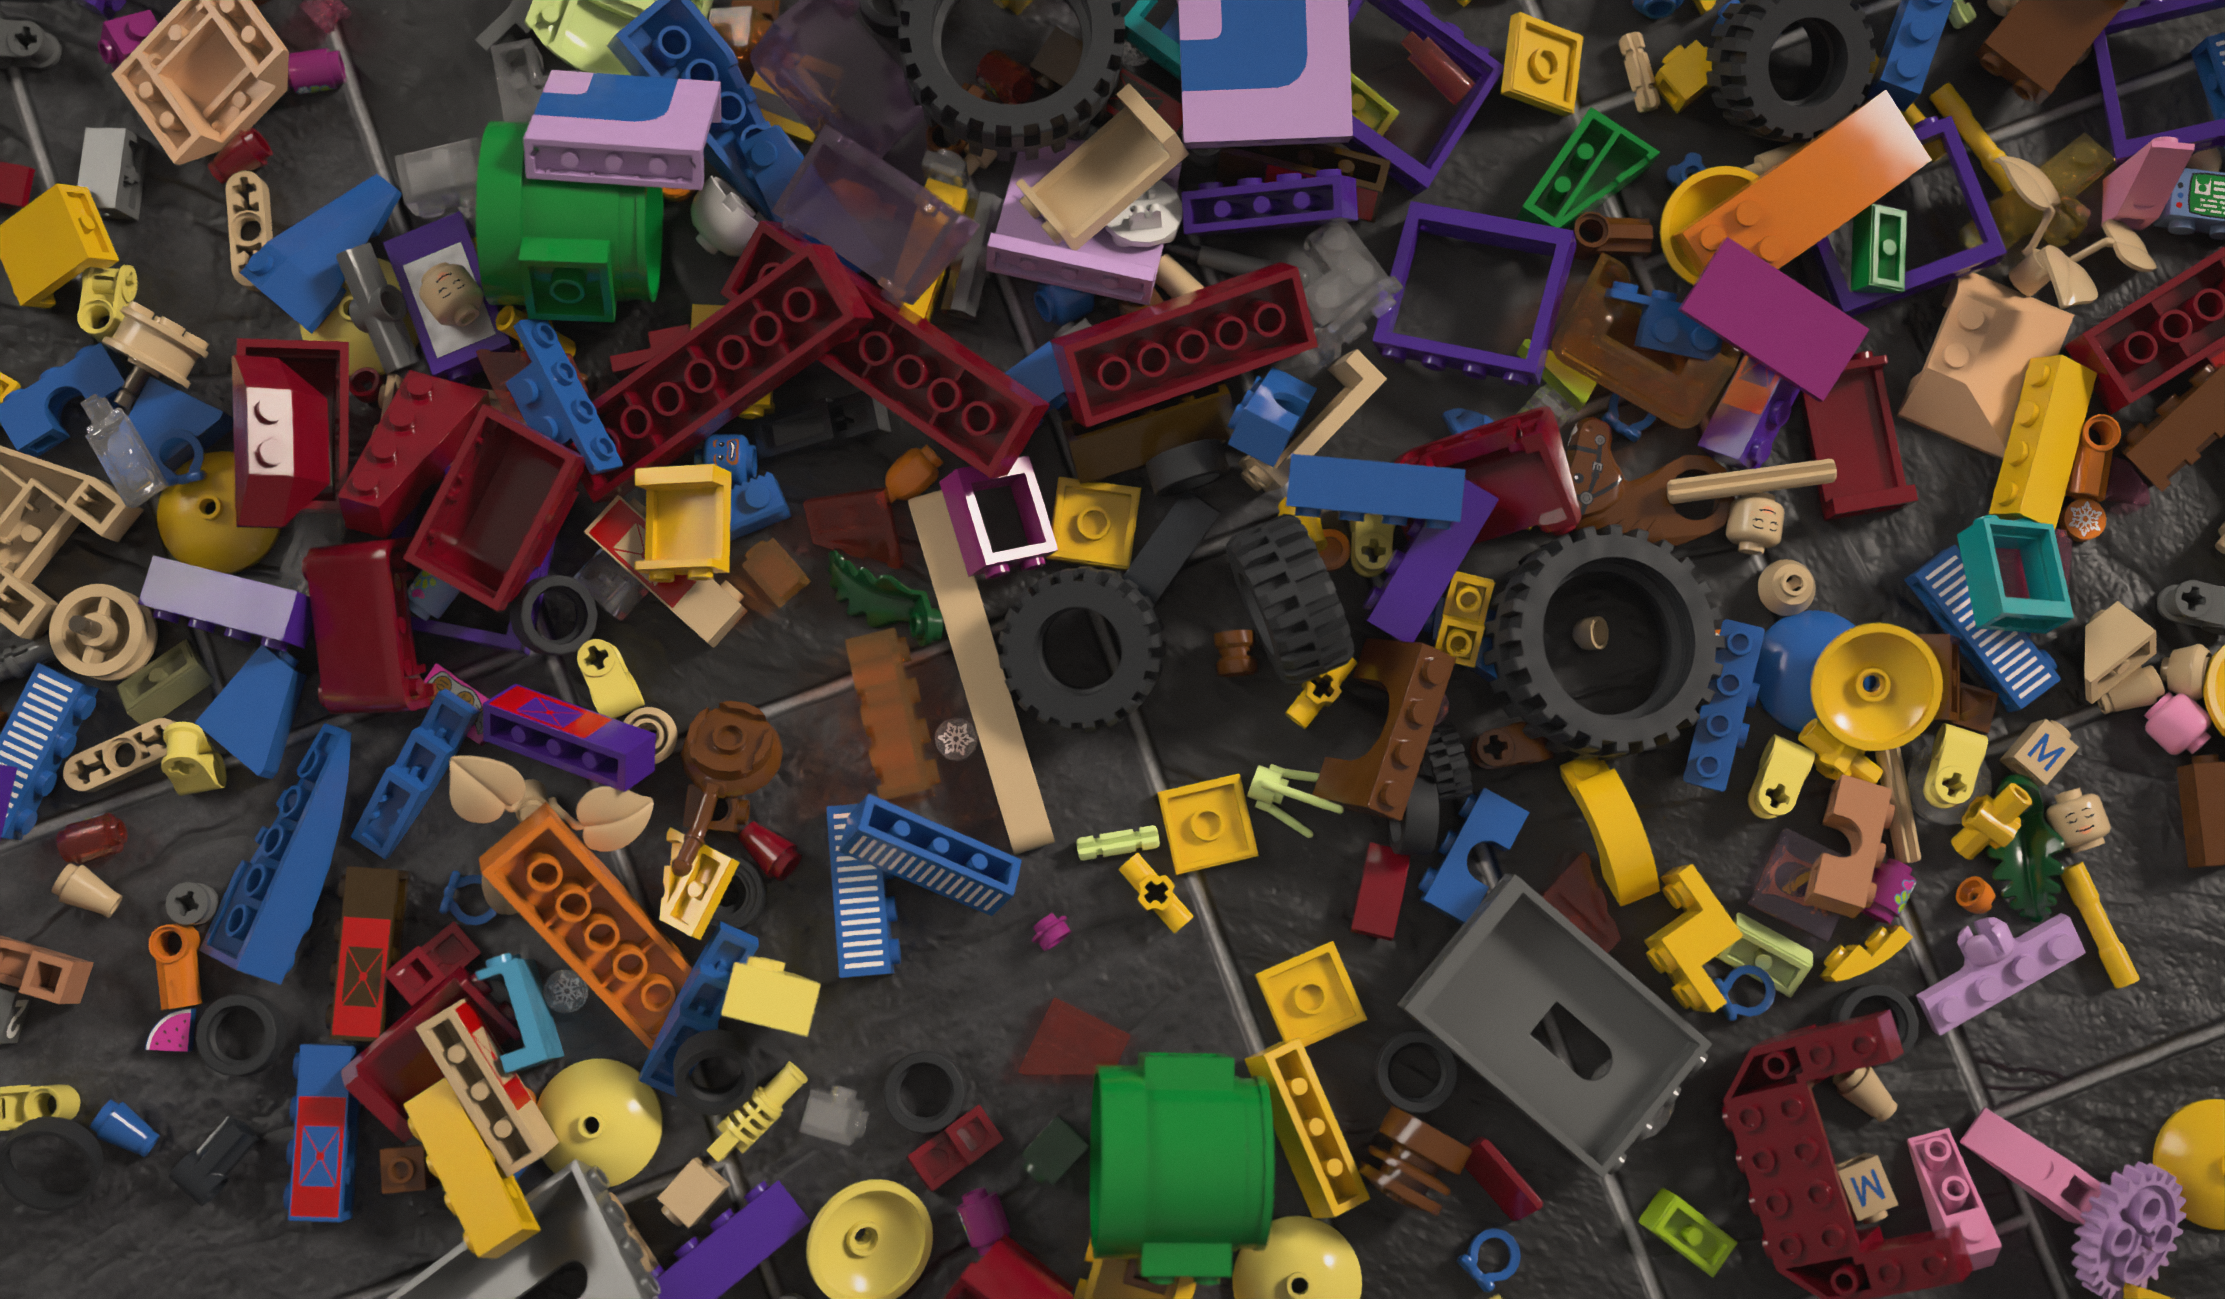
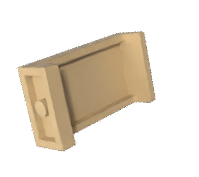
M1127 84L1116 94L1125 108L1033 187L1030 188L1022 178L1015 183L1025 195L1019 202L1034 220L1042 215L1046 222L1041 227L1056 245L1064 241L1071 250L1077 251L1189 155L1176 132L1130 84Z
M1358 349L1339 357L1327 369L1344 388L1284 449L1274 467L1250 455L1243 457L1238 462V465L1244 470L1241 473L1242 478L1253 489L1259 491L1262 488L1265 492L1283 488L1289 481L1291 454L1313 456L1384 383L1387 378Z

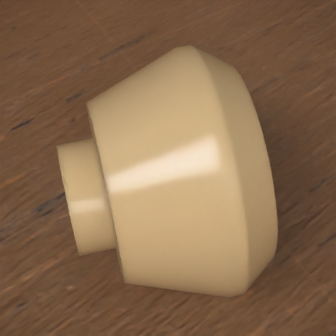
M1785 559L1773 562L1763 570L1758 581V593L1762 603L1771 612L1781 616H1792L1803 612L1810 606L1815 596V581L1811 572L1803 564L1794 560Z
M2202 644L2173 650L2170 658L2164 657L2160 669L2161 681L2166 682L2168 690L2175 694L2182 693L2195 701L2200 700L2204 697L2205 670L2212 658L2211 652Z
M645 707L635 710L624 720L625 723L650 732L657 731L655 733V764L667 759L674 751L678 732L673 719L666 712L653 707Z

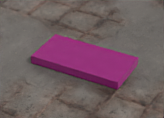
M1729 237L1722 240L1678 309L1682 314L1818 402L1825 400L1870 330Z

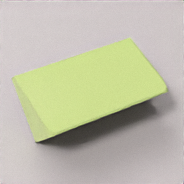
M1738 912L1733 922L1743 934V937L1715 957L1734 968L1744 965L1762 968L1774 981L1775 990L1791 998L1813 966V953L1809 949ZM1747 974V975L1753 977L1754 979H1756V980L1762 982V980H1761L1759 977H1757L1756 975H1754V974Z

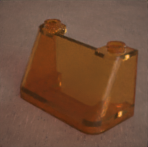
M1602 252L1554 336L1552 350L1555 357L1566 366L1672 426L1680 429L1696 426L1703 419L1732 375L1741 351L1723 340L1720 353L1718 352L1712 359L1705 361L1634 346L1642 310L1628 302L1604 298L1607 290L1605 288H1612L1614 281L1630 284V273L1627 267L1620 261Z

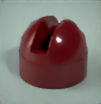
M364 367L355 371L350 377L349 390L359 401L365 404H374L375 401H378L380 387L382 384H385V381L374 368ZM370 381L373 387L367 390L364 384Z

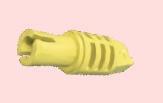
M788 1061L786 1066L764 1088L760 1086L755 1088L752 1097L741 1108L730 1112L716 1126L722 1134L707 1149V1152L717 1162L724 1160L735 1148L743 1154L781 1116L783 1111L781 1106L808 1081L804 1073L796 1065Z

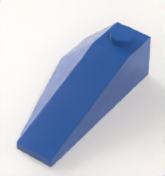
M375 174L269 240L260 251L252 255L248 264L240 273L312 334L340 303L346 293V290L342 287L345 278L335 257L336 254L366 244L369 238L378 236L402 193L380 175Z

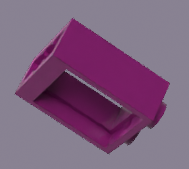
M1029 455L1018 457L1007 476L989 478L975 467L968 466L954 470L939 482L968 577L985 574L986 579H994L1010 573L1009 568L1018 566L1021 567L1022 572L1035 570L1046 565L1045 558L1058 551ZM1010 485L1029 546L992 553L974 492Z

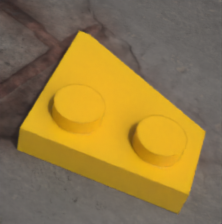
M670 827L667 832L666 841L672 843L670 866H664L663 884L665 886V893L661 899L660 920L691 937L701 940L740 862L704 844L699 849L692 864L693 869L684 877H677L672 872V862L677 857L684 843L685 834Z

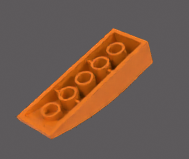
M1885 90L1679 230L1673 236L1699 275H1701L1722 240L1726 237H1729L1776 269H1779L1930 162L1931 158L1887 90Z
M545 802L479 857L481 873L651 1051L678 994L694 966L610 870Z

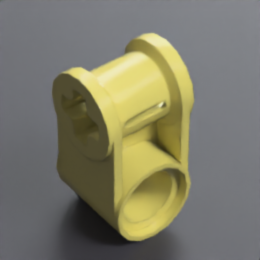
M123 265L120 269L89 267L82 273V292L77 314L78 323L84 331L101 343L105 336L113 337L125 317L120 312L123 305L128 307L131 300L133 301L136 296L137 275L133 266ZM110 315L106 326L98 329L99 321L105 316Z
M1364 514V522L1350 521V530L1352 532L1351 565L1355 572L1363 577L1371 578L1380 575L1393 553L1395 525L1381 524L1382 515ZM1369 547L1374 548V555L1379 556L1375 563L1369 562V556L1365 555Z
M600 639L588 640L581 646L577 654L578 666L590 689L591 698L599 714L616 719L645 705L642 694L616 646ZM596 650L605 654L608 653L609 657L603 660L604 668L591 665V661L596 659Z
M176 722L164 729L163 739L167 745V754L162 759L161 768L172 782L179 796L221 789L226 786L227 776L223 758L214 749L200 726L190 722Z
M1947 723L1941 725L1933 743L1932 758L1923 784V793L1930 805L1939 809H1947L1956 804L1963 803L1971 797L1979 767L1987 750V736ZM1949 780L1948 787L1955 790L1954 794L1947 795L1948 788L1942 785L1943 781Z
M1774 734L1765 746L1758 772L1748 794L1747 801L1752 813L1761 819L1767 820L1791 811L1796 804L1803 782L1811 770L1815 752ZM1773 790V799L1778 801V804L1771 807V798L1765 794Z
M63 1084L32 1087L31 1085L0 1087V1131L15 1130L24 1122L38 1117L51 1116L71 1120L80 1109L79 1094L71 1086ZM51 1095L54 1096L57 1103L54 1114L50 1113L47 1105Z

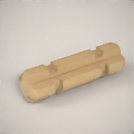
M1632 32L1623 35L1619 40V46L1622 56H1626L1624 64L1632 92L1637 93L1636 97H1634L1637 110L1641 113L1655 110L1661 101L1658 90L1653 88L1655 80L1647 52H1643L1645 44L1642 34L1640 32Z

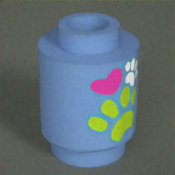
M421 570L407 588L408 598L410 599L409 607L412 612L425 621L431 615L439 619L459 594L460 590Z

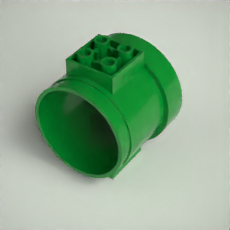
M490 121L485 128L481 142L476 187L477 253L482 288L487 302L490 305L526 306L528 319L615 322L617 301H629L632 299L655 302L659 288L662 262L663 187L526 178L523 138L530 122Z
M1138 1052V1065H1096L1091 1104L1089 1171L1090 1230L1094 1259H1135L1134 1264L1141 1276L1149 1277V1283L1173 1284L1175 1283V1276H1189L1193 1278V1283L1219 1284L1220 1277H1231L1232 1251H1238V1249L1265 1251L1270 1235L1273 1210L1274 1134L1270 1092L1264 1076H1253L1252 1078L1234 1076V1058L1224 1053Z

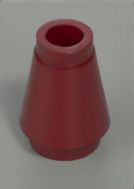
M250 128L246 132L240 130L207 166L212 175L221 184H225L235 173L253 171L267 165V159L273 155V152L267 141L256 129Z
M755 821L749 823L738 837V841L744 845L745 849L768 878L775 877L778 881L785 880L793 873L802 859V855L796 851L797 845L760 826Z

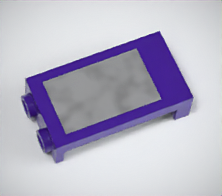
M458 211L383 242L402 295L405 298L432 375L456 383L466 384L473 379V375L488 369L500 370L509 366L512 363V359L521 356V352L510 336L497 329L495 321L498 313L501 311L500 306L490 305L485 295L483 303L478 309L480 312L479 316L472 323L463 327L457 324L445 326L438 323L419 297L423 275L433 266L443 262L464 266L483 291L477 246L474 241L476 232L473 224L461 211Z

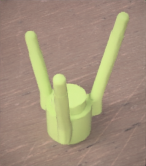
M1271 764L1270 768L1258 766L1247 797L1257 800L1256 808L1269 812L1307 838H1312L1313 832L1272 804L1273 802L1281 804L1285 795L1338 814L1344 812L1343 806L1288 787L1289 780L1283 779L1289 778L1317 782L1320 773L1285 769Z

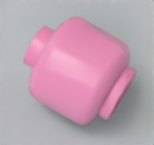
M2168 692L2144 715L2148 719L2145 726L2147 734L2171 755H2178L2186 749L2193 755L2211 738L2206 732L2212 723L2209 713L2195 700L2185 694L2180 693L2173 696Z

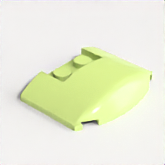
M533 0L524 23L530 31L533 29L547 49L580 72L631 75L607 45L616 33L657 0ZM691 0L707 19L713 0Z

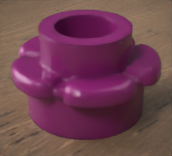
M1051 913L1040 920L1033 927V930L1036 932V935L1032 938L1033 943H1038L1044 952L1059 944L1072 932L1065 923L1068 918L1061 916L1057 919Z

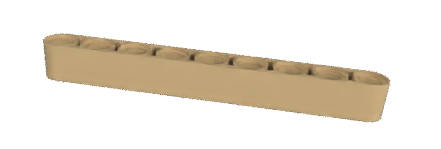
M942 490L909 499L908 503L1014 855L1055 843L1013 701L1004 682L1006 678L1003 668L1000 669L999 655L975 576L968 577Z

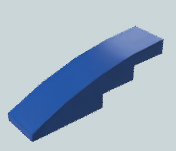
M446 688L439 691L421 726L412 730L395 764L386 768L351 837L383 859L389 858L439 784L450 765V758L457 754L480 710Z
M719 922L678 994L639 1074L640 1082L677 1097L673 1069L677 1050L688 1038L702 1031L718 1029V1021L722 1016L721 1013L734 964L747 963L748 957H753L759 947L757 937L724 922ZM699 1062L690 1069L689 1077Z

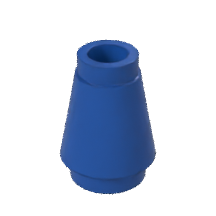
M112 1099L100 1110L89 1128L97 1133V1139L133 1153H138L143 1157H146L160 1137L123 1101L118 1104Z

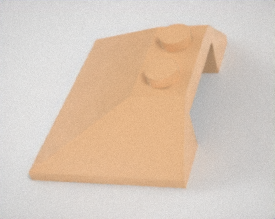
M181 0L111 75L173 163L182 165L221 151L240 130L244 132L249 130L287 91L289 51L252 0Z
M1972 273L1951 281L1942 306L1947 307V311L1922 371L1911 379L1897 416L2003 461L2030 358L2058 355L2074 315L1976 273Z

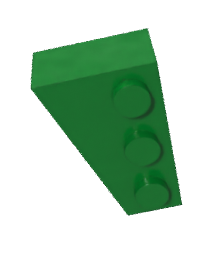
M1590 107L1522 206L1516 220L1569 229L1579 216L1586 212H1592L1651 168L1660 151Z

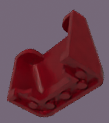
M1549 406L1525 411L1420 445L1404 452L1394 462L1398 464L1464 469L1466 480L1499 498L1473 544L1539 525L1543 532H1552V535L1559 536L1575 529L1581 519V511L1560 431L1552 408ZM1408 518L1407 526L1401 525L1407 541L1411 537L1406 535V531L1413 518Z
M414 536L315 546L309 549L307 556L302 560V573L308 581L321 679L318 687V697L321 705L326 707L330 714L414 711L432 705L437 695L436 682L426 683L421 679L420 673L426 672L425 664H417L406 583V581L414 579V571L406 572L408 561L403 559Z

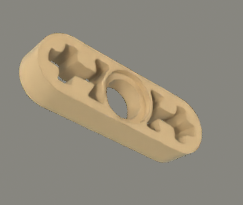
M241 171L233 174L226 184L231 268L234 278L242 286L251 291H260L240 272L251 258L249 254L242 251L246 250L255 254L269 240L273 239L269 189L266 183L255 173ZM248 183L256 189V191L249 193V204L258 212L248 210L246 199L239 194V192L246 190V184ZM249 221L259 222L261 226L259 236L252 241L242 240L240 232L243 225Z
M166 718L154 719L72 756L64 766L63 776L65 782L70 788L77 791L96 792L161 763L163 757L167 754V747L154 744L146 748L142 741L152 742L161 737L160 730H164L168 725L176 723V721ZM129 743L135 749V760L131 765L121 767L116 762L115 754L121 745ZM104 763L109 769L100 768L89 774L90 782L78 777L84 771L83 764L96 767Z

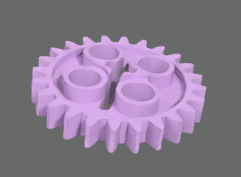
M2137 1162L2135 1168L2128 1164L2125 1165L2122 1175L2114 1171L2111 1177V1185L2103 1182L2100 1184L2101 1195L2099 1198L2093 1196L2089 1198L2092 1205L2090 1212H2081L2080 1215L2085 1220V1224L2075 1229L2074 1232L2081 1236V1240L2072 1246V1250L2079 1254L2072 1261V1265L2079 1269L2075 1276L2083 1281V1287L2105 1299H2123L2125 1282L2146 1289L2149 1277L2155 1280L2158 1279L2157 1268L2160 1264L2168 1266L2169 1262L2166 1258L2168 1251L2177 1250V1246L2172 1243L2173 1239L2183 1234V1230L2178 1228L2177 1224L2186 1217V1214L2179 1210L2185 1204L2186 1199L2179 1196L2183 1187L2175 1183L2177 1179L2175 1176L2151 1163L2146 1165L2142 1162Z

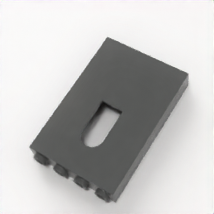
M1506 873L1397 1004L1399 1008L1590 1172L1601 1178H1604L1607 1173L1609 1175L1615 1173L1622 1166L1626 1159L1624 1152L1634 1140L1639 1141L1648 1134L1654 1124V1121L1651 1119L1661 1107H1668L1678 1097L1681 1091L1680 1083L1689 1073H1696L1704 1065L1708 1058L1706 1051L1712 1045L1709 1040L1516 874ZM1556 1001L1609 1047L1612 1063L1609 1071L1600 1079H1582L1530 1035Z
M574 1159L524 1196L541 1231L497 1259L479 1258L468 1249L463 1241L386 1299H519L555 1271L570 1262L582 1263L588 1273L586 1290L579 1299H659L657 1295L661 1293V1290L655 1278L645 1270L640 1260L644 1257L640 1245L633 1237L628 1235L624 1223L627 1222L625 1213L611 1199L607 1189L610 1187V1182L607 1176L598 1166L591 1167L578 1159Z

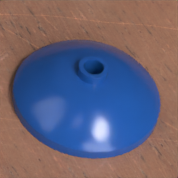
M1809 610L1796 615L1786 616L1765 632L1753 682L1760 684L1757 700L1764 711L1775 722L1788 730L1800 734L1811 720L1818 719L1813 708L1810 693L1813 668L1824 648L1839 634L1855 627L1854 624L1834 613ZM1868 676L1863 681L1865 690L1872 689L1876 685L1875 676Z

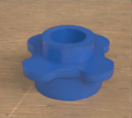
M1695 152L1688 153L1685 161L1678 166L1672 165L1668 168L1666 177L1669 182H1672L1674 190L1688 178L1687 175L1689 173L1696 174L1706 169L1702 164L1701 155Z

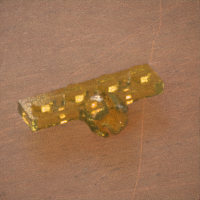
M2086 133L2082 134L2039 168L2052 182L2061 201L2057 206L2053 207L2055 214L2042 236L2047 243L2058 248L2070 243L2065 236L2068 235L2075 239L2088 224L2090 210L2076 199V195L2111 169L2115 157ZM2015 188L1989 207L2006 250L2023 236L2029 233L2035 234L2044 217V212L2026 203ZM1974 220L1960 229L1958 239L1967 247L1973 248L1983 244Z

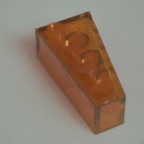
M895 628L845 639L855 689L858 697L861 696L862 700L860 713L867 737L871 739L872 743L869 750L871 764L877 779L881 781V786H877L879 798L897 805L936 795L934 785L941 783L936 759L928 760L924 744L931 742L926 718L918 719L914 704L922 702L917 679L916 677L908 678L905 662L912 661L907 637L899 638Z

